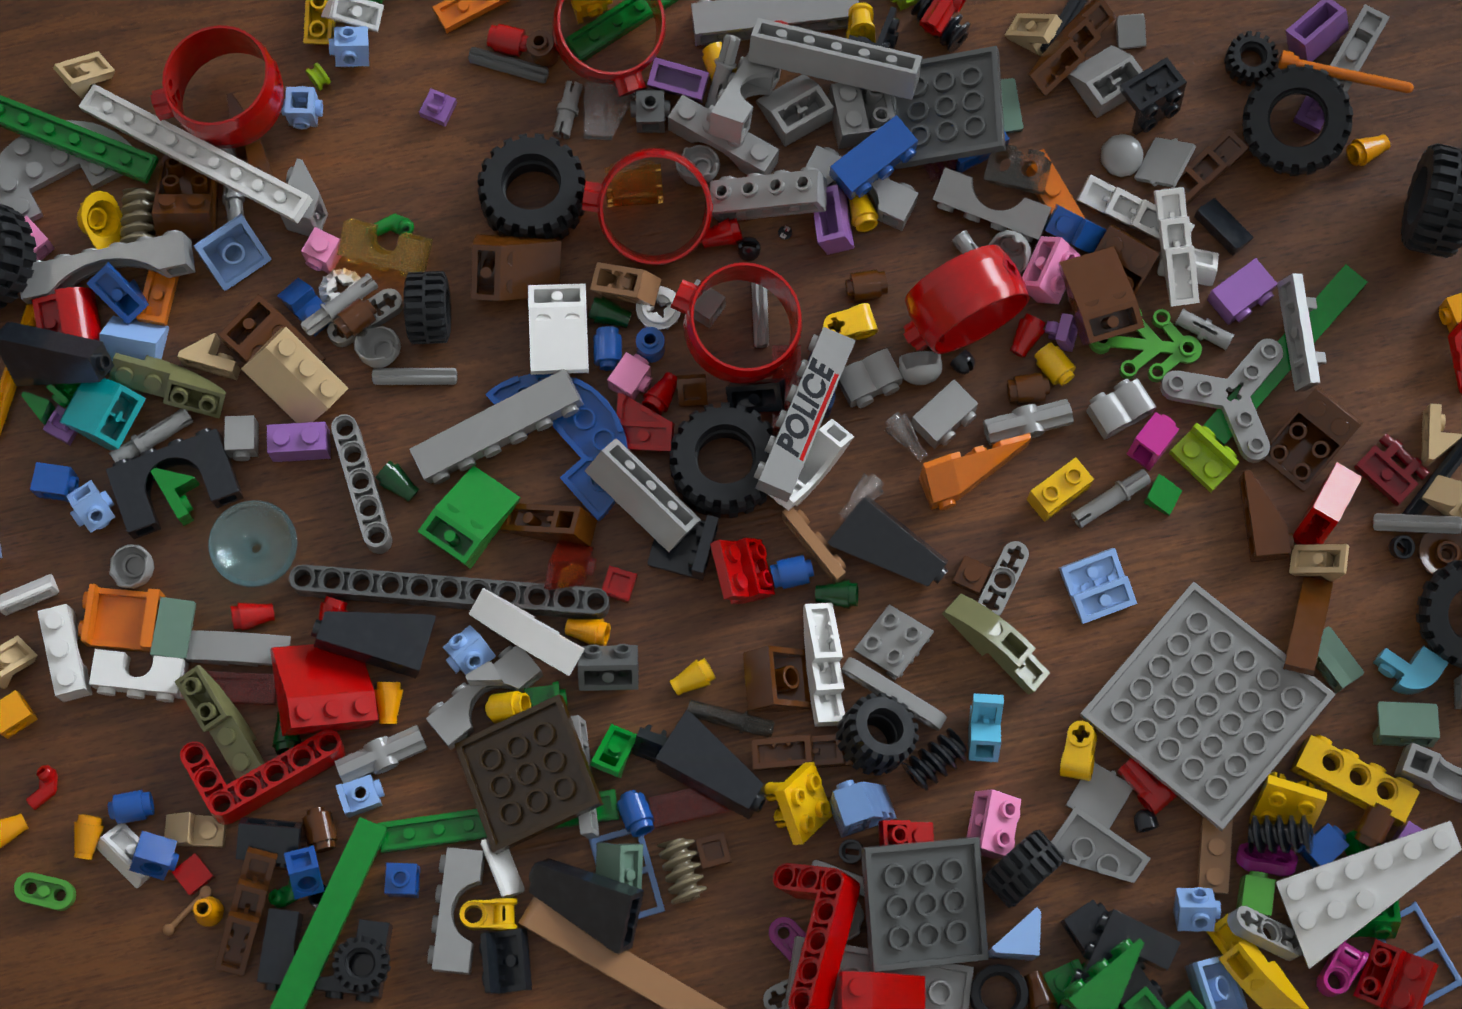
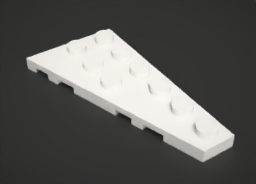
M1451 821L1276 881L1308 969L1462 850Z

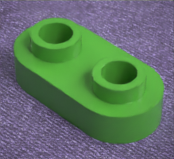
M27 872L19 876L14 884V892L19 900L40 907L63 911L70 908L76 899L74 886L63 879ZM35 883L37 886L36 891L33 894H29V885ZM64 890L66 893L65 898L62 901H58L57 893Z

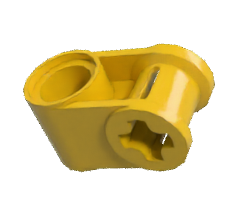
M861 2L849 8L848 29L846 30L847 39L849 35L855 37L863 36L876 43L875 25L873 24L874 13L870 4Z
M868 303L832 313L825 318L823 327L828 329L834 326L836 330H840V334L854 340L866 339L878 332Z
M1076 721L1068 729L1065 750L1063 751L1060 765V776L1086 781H1091L1097 735L1088 722ZM1082 730H1085L1089 738H1084L1082 742H1079L1076 735H1081Z
M496 898L467 901L460 909V920L467 929L474 931L518 929V925L515 924V905L518 904V899ZM470 908H478L482 911V918L477 923H469L465 919L466 912ZM504 908H505V921H503V909H504Z

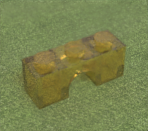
M353 218L344 221L337 255L346 257L345 261L354 264H362V261L373 264L372 268L381 271H389V268L398 270L400 275L404 277L407 276L408 272H426L433 239L405 232L399 235L395 250L388 251L378 244V225Z

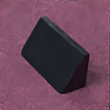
M1215 198L1201 206L1194 215L1199 223L1232 256L1254 238Z
M785 378L763 379L745 384L730 383L725 387L727 400L730 402L731 408H737V405L741 404L747 406L746 411L752 413L753 410L758 413L785 410Z

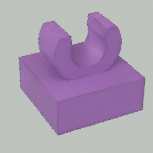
M430 89L419 111L420 117L446 127L456 107L457 100L442 92Z
M1306 96L1293 122L1318 134L1324 124L1323 110L1314 99Z
M1062 313L1060 323L1047 321L1045 333L1049 334L1048 338L1056 340L1062 351H1073L1078 332L1074 316Z
M58 405L49 417L43 430L45 433L70 446L78 433L59 423L66 409Z

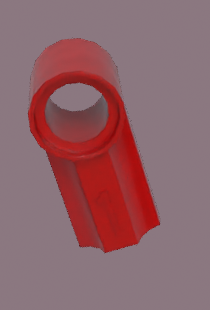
M933 0L920 20L919 25L928 34L940 37L953 15L961 10L966 0Z
M1132 758L1117 770L1138 794L1137 798L1145 809L1152 811L1154 815H1157L1177 797L1173 791Z

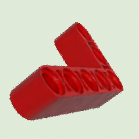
M327 729L315 734L231 783L226 784L202 743L196 741L189 742L180 751L181 761L207 808L217 823L222 825L234 823L334 766V761L345 756V747L340 735L334 730ZM329 743L337 744L331 751L323 750ZM195 755H203L199 762L190 763V760ZM310 758L307 765L297 766L300 759ZM274 774H284L279 781H270ZM216 779L212 787H203L207 780ZM257 788L253 796H244L247 789ZM230 803L226 811L217 812L221 804Z
M783 863L777 867L773 874V884L776 888L794 898L815 901L789 996V1009H829L857 905L860 885L855 878L837 868Z

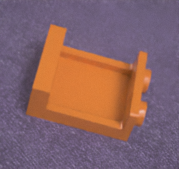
M89 584L88 592L85 591L83 595L82 606L85 609L84 620L79 622L78 637L81 638V642L87 647L150 652L160 599L166 596L160 589L148 588V592L100 588L96 584Z

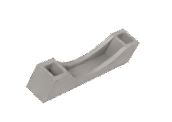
M171 230L158 237L143 236L137 238L135 242H116L110 244L107 248H88L82 250V253L75 255L60 254L52 260H36L32 266V270H34L33 276L28 278L26 282L28 286L24 292H20L21 299L27 304H32V299L55 294L56 289L75 287L81 281L100 271L108 262L114 268H143L157 272L167 278L195 273L192 242L182 231Z

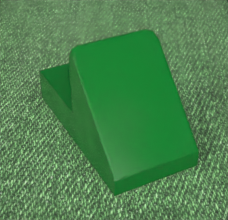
M158 468L151 470L150 472L182 525L185 526L194 521L189 513L194 508L184 494L200 485L197 479L193 476Z
M611 724L591 760L590 766L621 778L625 764L633 750L637 734Z

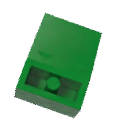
M473 465L435 506L418 532L471 570L521 497Z
M1129 938L1123 940L1110 951L1113 955L1112 958L1108 961L1106 958L1102 961L1099 960L1086 971L1089 974L1086 980L1083 981L1081 978L1070 984L1063 991L1066 996L1060 1001L1066 1009H1117L1143 948L1144 942L1141 938L1131 941Z

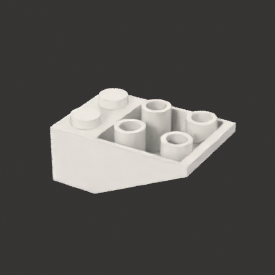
M586 283L528 285L531 375L555 374L563 369L567 373H589Z

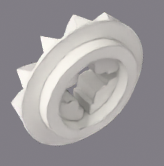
M346 268L332 269L331 273L323 276L319 286L321 301L326 305L340 294L339 292L334 293L337 290V281L342 283L343 286L350 287L361 279L355 271L353 272Z
M660 286L656 302L660 306H667L663 309L664 318L661 315L659 316L657 312H651L654 310V306L636 303L638 319L645 327L668 330L670 326L678 322L681 312L670 308L676 293L667 287Z

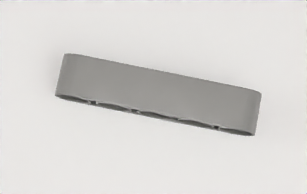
M346 414L339 415L333 420L331 430L360 530L369 550L376 554H382L391 548L392 536L362 434L352 416ZM343 427H353V431L349 435L342 436L339 434ZM351 453H360L361 457L358 461L353 463L347 461ZM360 479L369 480L367 487L364 489H356L355 484ZM373 505L377 507L374 515H363V510L367 506ZM377 532L384 533L385 537L382 542L375 544L370 541L373 534Z

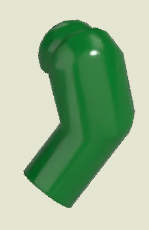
M392 214L371 224L377 237L389 231L401 236H409L414 231V223L410 219L398 214Z
M290 878L288 885L278 890L273 889L269 893L268 900L270 904L277 908H285L298 900L294 898Z

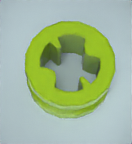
M317 62L314 64L313 69L308 68L305 70L308 78L319 91L323 89L322 86L324 84L329 85L331 83L330 78Z

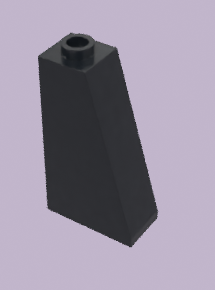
M7 322L0 329V356L16 386L101 382L114 366L102 341L14 322Z
M865 495L827 542L832 547L925 586H929L932 581L938 584L948 572L944 567L948 562L945 557L868 495Z
M325 611L322 620L316 619L311 636L316 637L315 648L416 678L421 668L436 616L431 614Z
M686 710L655 758L657 770L750 820L753 813L760 812L765 804L764 784L691 712Z
M550 858L534 863L529 873V881L531 882L529 893L612 952L620 954L632 948L644 893L643 889Z

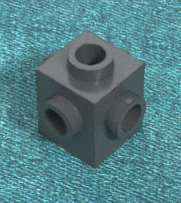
M649 87L636 91V101H631V118H636L637 133H665V117H668L670 114V100L664 99V90Z

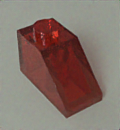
M559 540L548 562L544 589L552 590L584 585L588 575L593 576L597 559L592 558L594 547Z

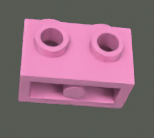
M1041 236L1022 276L1028 294L1037 303L1059 304L1066 289L1059 262L1081 256L1062 237Z
M993 789L975 791L967 838L979 837L980 853L982 856L991 859H1001L1014 848L1016 826L1020 818L1021 799Z

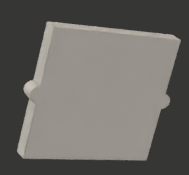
M1155 137L1141 167L1134 176L1135 180L1151 183L1154 187L1162 185L1175 188L1196 146L1192 143L1180 142L1177 138L1169 140Z
M1094 762L1091 781L1080 780L1065 806L1072 810L1077 806L1110 829L1133 789L1125 780L1116 776L1115 771L1110 772Z

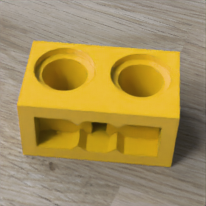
M1075 457L1033 488L1027 497V501L1045 522L1091 487L1094 478Z

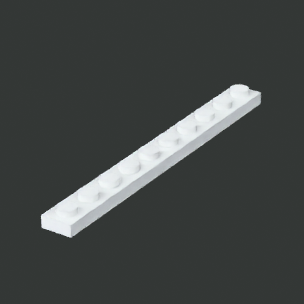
M93 84L78 106L83 112L297 224L313 201L308 194L165 120L160 121L157 116Z

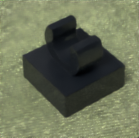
M648 724L645 729L640 727L636 735L632 754L656 763L655 758L668 739L666 737L667 731L662 730L661 735L651 731L652 725Z

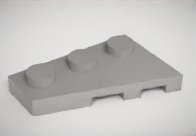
M1077 806L1074 807L1051 841L1065 857L1063 862L1131 883L1137 880L1151 859Z

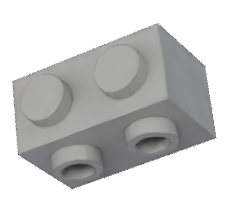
M954 379L912 417L911 426L934 449L940 444L945 446L956 436L954 431L959 426L963 425L966 427L976 418L975 412L978 403Z

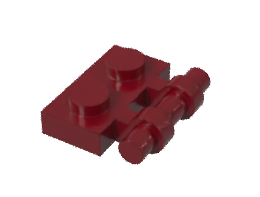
M1386 433L1379 442L1387 450L1383 452L1374 445L1353 468L1393 504L1398 506L1419 484L1411 475L1414 473L1423 480L1430 471L1422 465L1423 461L1419 457L1414 458L1402 447L1404 444L1400 440H1394ZM1393 455L1407 466L1404 470L1391 459Z

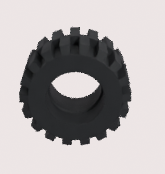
M444 271L408 272L405 278L404 318L407 337L411 344L448 342L451 333V301L449 283Z
M871 693L866 697L860 698L839 721L837 728L840 730L836 733V739L841 742L837 746L839 751L845 752L843 758L846 762L850 760L854 763L852 765L854 769L862 768L863 773L867 775L872 771L875 776H881L884 772L888 774L916 748L914 744L918 742L919 735L915 733L918 730V724L913 723L912 720L915 716L912 712H907L906 708L908 706L904 702L899 704L897 702L898 698L894 696L887 698L885 693H879L877 696ZM867 724L879 728L885 735L887 744L875 740L870 734Z
M1041 830L1033 831L986 873L984 881L1003 903L1010 908L1016 906L1063 863L1065 857Z

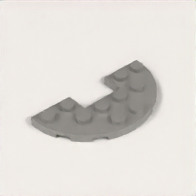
M68 120V122L132 146L122 136L104 126L86 121ZM21 135L0 154V204L12 207L24 217L27 215L34 222L44 216L31 193L80 168L83 169L94 190L123 175Z

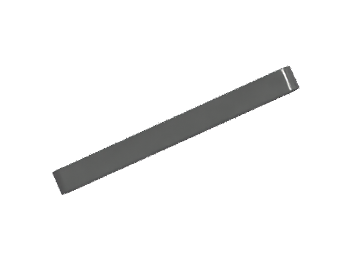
M298 565L289 574L291 586L296 593L304 597L325 598L329 596L340 600L471 610L476 601L472 599V593L477 589L485 588L499 597L507 591L516 593V598L510 603L531 615L602 619L606 617L610 610L609 598L606 592L592 587L316 565ZM310 575L311 581L308 585L303 587L297 585L298 579L301 576ZM332 577L340 578V584L336 588L329 589L326 587L327 581ZM364 579L370 581L369 587L366 590H355L358 581ZM397 582L399 587L396 592L391 594L384 592L385 586L388 583ZM419 584L428 586V591L422 596H417L413 593L415 587ZM453 586L458 589L457 594L452 598H445L442 595L447 587ZM540 593L546 597L545 601L540 605L530 603V599L534 594ZM564 596H572L575 599L574 604L567 608L560 606L559 601ZM594 598H600L604 601L603 607L599 610L589 608L588 604Z

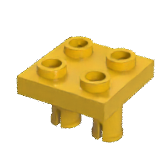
M814 762L804 763L784 782H768L765 785V794H773L766 797L767 800H777L780 807L774 813V820L778 821L776 826L778 828L787 827L793 845L804 844L833 816L830 803L822 786L821 777Z
M1271 772L1267 776L1253 807L1249 823H1251L1253 815H1256L1259 824H1263L1265 815H1269L1271 823L1275 824L1277 815H1281L1283 823L1287 824L1289 816L1293 815L1296 824H1299L1302 815H1305L1308 824L1314 827L1326 803L1327 792L1315 789L1314 784L1310 782L1306 786L1307 781L1295 783L1286 780L1285 775L1281 773L1278 778V772Z

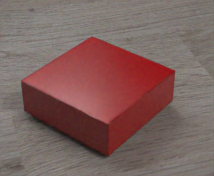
M609 565L602 590L610 598L629 603L637 574Z
M196 853L171 872L190 896L194 895L202 886H205L215 878Z

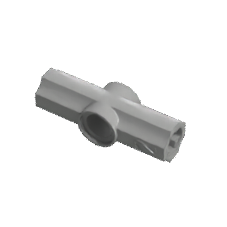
M1067 399L1040 406L1028 404L1018 407L1012 413L984 420L983 426L989 445H993L998 441L1030 433L1031 439L1044 434L1045 431L1073 424L1074 420L1070 403Z
M415 725L393 736H383L365 744L363 749L334 762L344 784L374 773L377 775L397 767L400 761L427 750V746L418 726Z

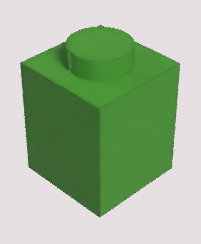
M1250 871L1249 875L1242 876L1239 882L1236 909L1241 906H1247L1270 917L1272 915L1276 880L1267 878V873Z

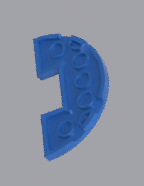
M553 374L515 376L493 387L485 395L495 405ZM571 377L584 405L578 408L579 411L568 418L561 416L553 420L552 426L581 459L564 473L560 479L600 522L613 507L615 500L585 470L601 450L616 438L628 449L627 438L622 423L609 402L589 384Z

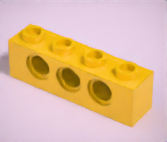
M1310 735L1304 740L1290 769L1293 773L1364 810L1367 805L1374 807L1376 802L1391 809L1392 813L1390 816L1395 818L1393 825L1397 827L1406 822L1420 793L1419 790L1413 788L1414 784L1402 777L1394 778L1386 774V769L1375 763L1367 764L1359 760L1358 754L1348 749L1340 750L1332 746V741L1322 735ZM1324 757L1333 760L1335 764L1334 771H1328L1324 768L1322 763ZM1351 771L1360 774L1362 778L1361 785H1355L1351 782ZM1378 785L1387 788L1389 792L1387 800L1380 798L1377 794Z

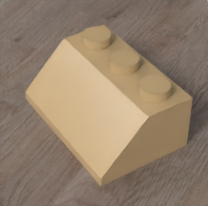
M287 327L280 328L241 368L296 423L315 421L348 389Z

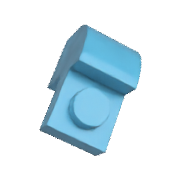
M1425 646L1416 651L1409 663L1387 648L1382 650L1373 661L1378 666L1380 673L1388 678L1397 679L1392 690L1408 695L1422 692L1435 683L1449 663Z
M973 694L969 714L968 761L998 762L1001 747V719L1004 695Z

